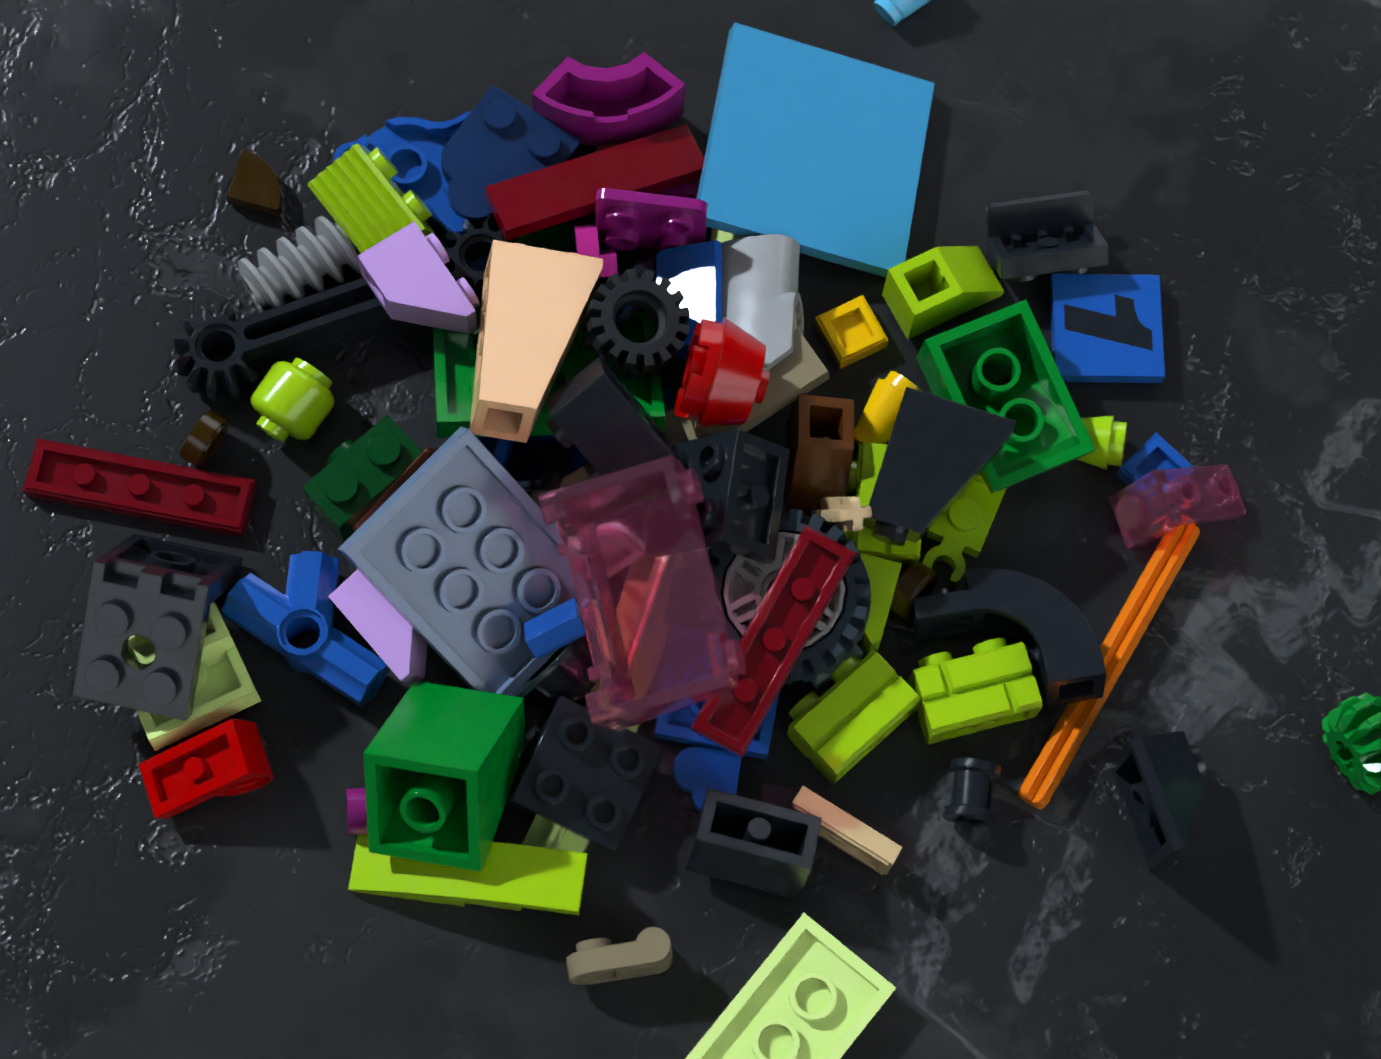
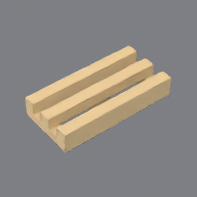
M803 785L792 801L791 810L822 818L818 836L881 875H887L903 848Z

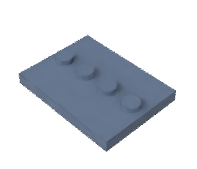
M460 427L338 548L351 564L472 690L513 696L557 651L555 650L541 658H534L525 642V622L574 597L586 621L615 591L476 436L465 427Z

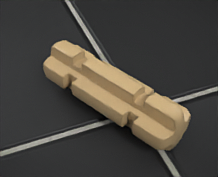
M853 496L820 498V509L812 510L811 516L816 514L823 517L827 524L832 527L835 524L842 531L863 530V519L872 517L871 506H861L859 497Z

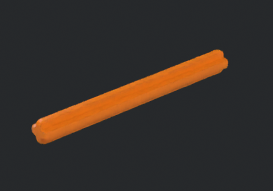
M1176 517L1167 528L1100 646L1106 670L1103 698L1067 704L1018 791V797L1026 804L1037 809H1043L1050 801L1199 537L1200 529L1194 523L1189 522L1185 518Z

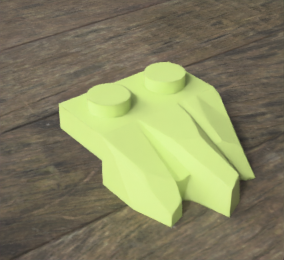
M215 602L210 604L192 715L185 721L136 710L148 740L155 751L261 702ZM137 635L129 638L128 652L130 656L142 664L153 663L155 648L151 641Z

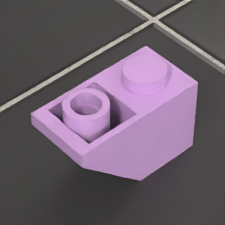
M415 221L357 256L361 275L391 319L465 334L478 329L475 309L480 306V302L465 278L461 277L455 281L445 266L450 259L443 245L433 233L425 237Z

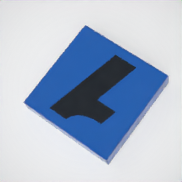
M1051 274L1049 279L1052 356L1064 382L1162 383L1165 378L1160 275Z

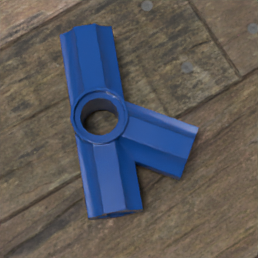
M302 551L299 554L290 555L285 595L252 573H249L243 579H239L228 593L227 600L221 610L222 615L226 619L284 656L287 663L293 669L302 673H310L362 708L367 702L373 700L382 688L390 668L380 657L333 627L336 605L328 596L338 588L341 566L339 558L316 551ZM305 631H313L320 635L318 641L309 648L298 649L292 646L295 637Z

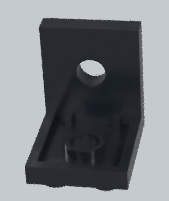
M133 534L95 560L72 696L186 721L193 711L210 604L240 579L243 557ZM131 636H143L151 641L155 648L153 663L142 664L130 656L128 641Z

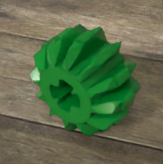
M1365 692L1357 697L1351 696L1338 703V707L1332 709L1322 719V729L1325 732L1322 738L1330 750L1331 756L1329 759L1335 761L1339 767L1340 775L1347 776L1352 787L1355 789L1363 790L1372 795L1381 790V697H1374Z

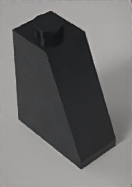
M906 387L869 502V506L872 509V517L864 518L863 527L873 529L871 536L887 544L904 546L906 540L917 543L1007 445L1014 431L1016 421Z

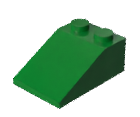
M1026 299L925 339L916 359L933 395L1016 421L1014 431L1007 445L980 473L992 494L1095 451L1094 445Z

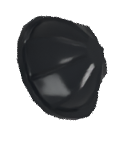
M587 621L585 623L587 630L585 636L559 648L513 696L524 698L529 693L541 702L551 703L561 695L572 701H578L589 693L600 680L605 661L602 643L592 629L593 624Z

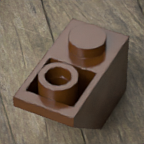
M805 394L798 395L785 426V448L789 449L790 452L784 488V513H789L790 509L802 510L804 515L812 517V510L820 509L821 507L820 498L846 497L854 452V400Z

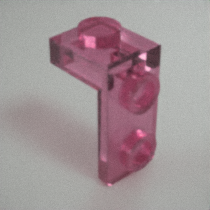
M1226 464L1154 470L1108 498L1127 549L1144 547L1179 525L1233 520L1246 514L1238 484L1232 475L1230 467Z

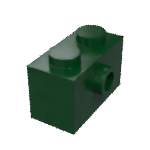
M386 415L355 442L348 440L339 445L327 460L328 465L301 487L308 507L343 544L355 532L353 529L355 523L423 451Z

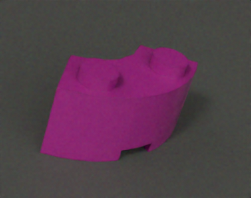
M645 52L627 64L611 68L585 66L567 57L532 93L533 110L580 139L583 145L601 146L607 143H627L664 130L684 114L685 83Z

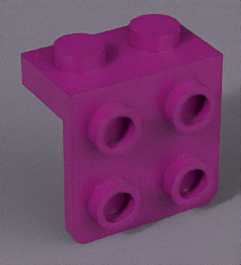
M686 183L655 194L609 188L598 189L595 201L598 241L621 251H631L637 249V247L660 249L662 251L668 248L705 242L708 204L703 200L697 199L699 185Z

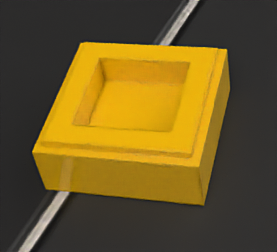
M864 295L816 316L814 320V326L838 369H842L874 354L888 345L889 340Z

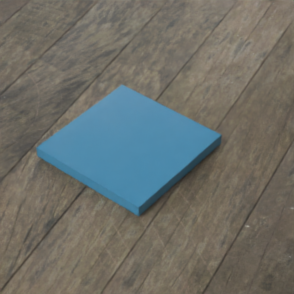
M734 22L728 34L697 199L703 200L708 204L706 226L742 237L766 234L789 236L799 243L801 254L886 278L888 269L905 262L934 83Z

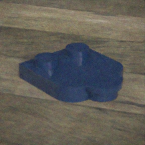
M492 84L442 150L441 167L444 179L449 184L448 201L450 207L459 217L465 220L467 218L472 222L483 221L493 216L485 198L486 186L572 160L581 151V140Z

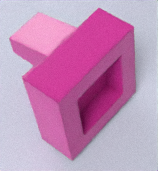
M596 224L574 225L576 252L572 253L602 258L603 268L600 277H610L618 273L615 250H599Z

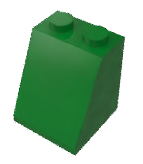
M414 681L363 753L369 852L481 872L525 749L524 698Z

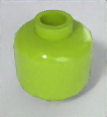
M298 357L292 363L285 361L276 362L251 396V404L254 410L261 415L256 425L281 443H284L289 435L298 440L310 439L334 406V397L329 390L332 381L318 369Z

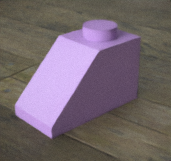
M356 570L328 597L400 681L411 684L414 681H422L426 673L427 642L372 584Z

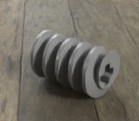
M323 216L316 218V236L307 228L299 227L295 230L297 247L285 237L276 240L278 257L265 247L257 250L259 268L245 257L237 261L240 278L260 313L266 311L265 307L269 305L272 308H276L286 304L285 296L290 295L295 300L305 298L304 286L307 284L318 293L325 291L323 276L326 274L339 284L345 282L342 265L346 263L358 274L361 273L358 255L348 236L337 222H335L336 226H334Z

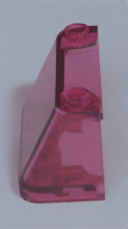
M673 455L538 495L544 522L547 525L558 522L559 534L564 542L557 544L559 554L569 560L594 666L587 668L590 681L600 684V688L596 692L585 694L592 724L618 731L642 724L738 687V675L746 673L745 660L737 639H729L696 506L697 503L703 502V492L694 468L685 470L683 464Z

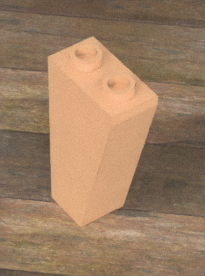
M493 240L483 277L470 431L474 435L527 442L584 320V312L594 296L603 268L602 258L532 247L521 243Z

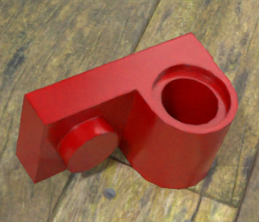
M229 719L138 764L154 817L164 819L173 817L214 796L241 795L259 789L274 779L257 723L241 719Z

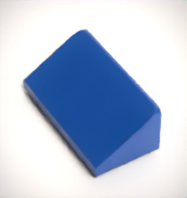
M716 240L668 248L658 252L656 255V283L659 284L663 277L670 280L672 283L667 290L671 295L680 290L684 299L679 306L680 308H689L690 317L685 325H690L689 334L683 341L684 345L675 356L683 360L686 359L696 325L701 323L702 318L719 323L722 322L721 242Z

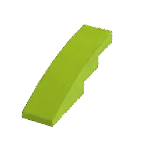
M362 834L357 836L348 889L353 892L462 907L466 903L521 911L522 908L579 915L587 853L492 842L485 865L481 872L370 853L368 834Z

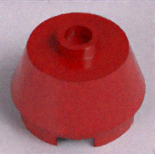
M726 317L723 318L721 323L702 318L701 323L696 325L688 348L682 389L678 388L674 415L694 421L695 428L744 425L750 415L754 402L761 404L767 390L770 371L763 369L766 345Z

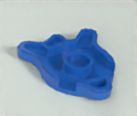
M471 111L443 122H431L418 117L388 119L385 121V127L375 131L368 138L365 134L356 141L340 145L335 151L333 162L356 143L366 147L370 152L378 147L397 169L398 173L392 179L404 194L409 190H413L430 210L432 215L425 221L435 224L446 234L447 230L460 235L464 234L463 222H465V219L459 217L452 210L448 201L449 184L442 174L441 154L446 143Z

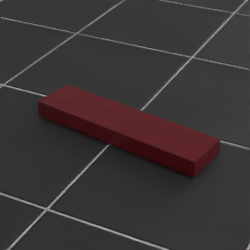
M685 124L488 185L485 188V198L506 241L595 213L597 190L601 188L655 194L701 179L704 157L688 125Z
M38 438L23 486V492L28 497L242 538L245 537L257 490V483L254 479Z
M807 525L804 526L691 727L693 732L743 758L855 558L856 553Z

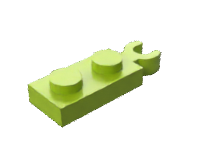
M980 474L928 530L926 535L927 538L941 544L931 548L926 553L922 563L931 569L936 562L943 561L948 563L952 568V575L948 586L953 589L960 583L965 572L966 564L962 552L978 558L1006 491L1005 488L992 494Z

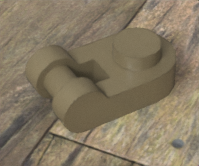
M649 927L642 930L638 934L636 941L612 945L609 938H594L581 941L576 944L577 952L568 955L566 958L569 982L577 985H589L665 972L673 961V952L669 935L663 929Z

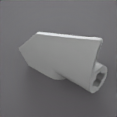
M781 234L749 236L721 243L722 320L726 317L766 345L764 370H770L793 352L794 331L796 329H799L802 335L804 332L803 305L798 292L800 245L795 239Z

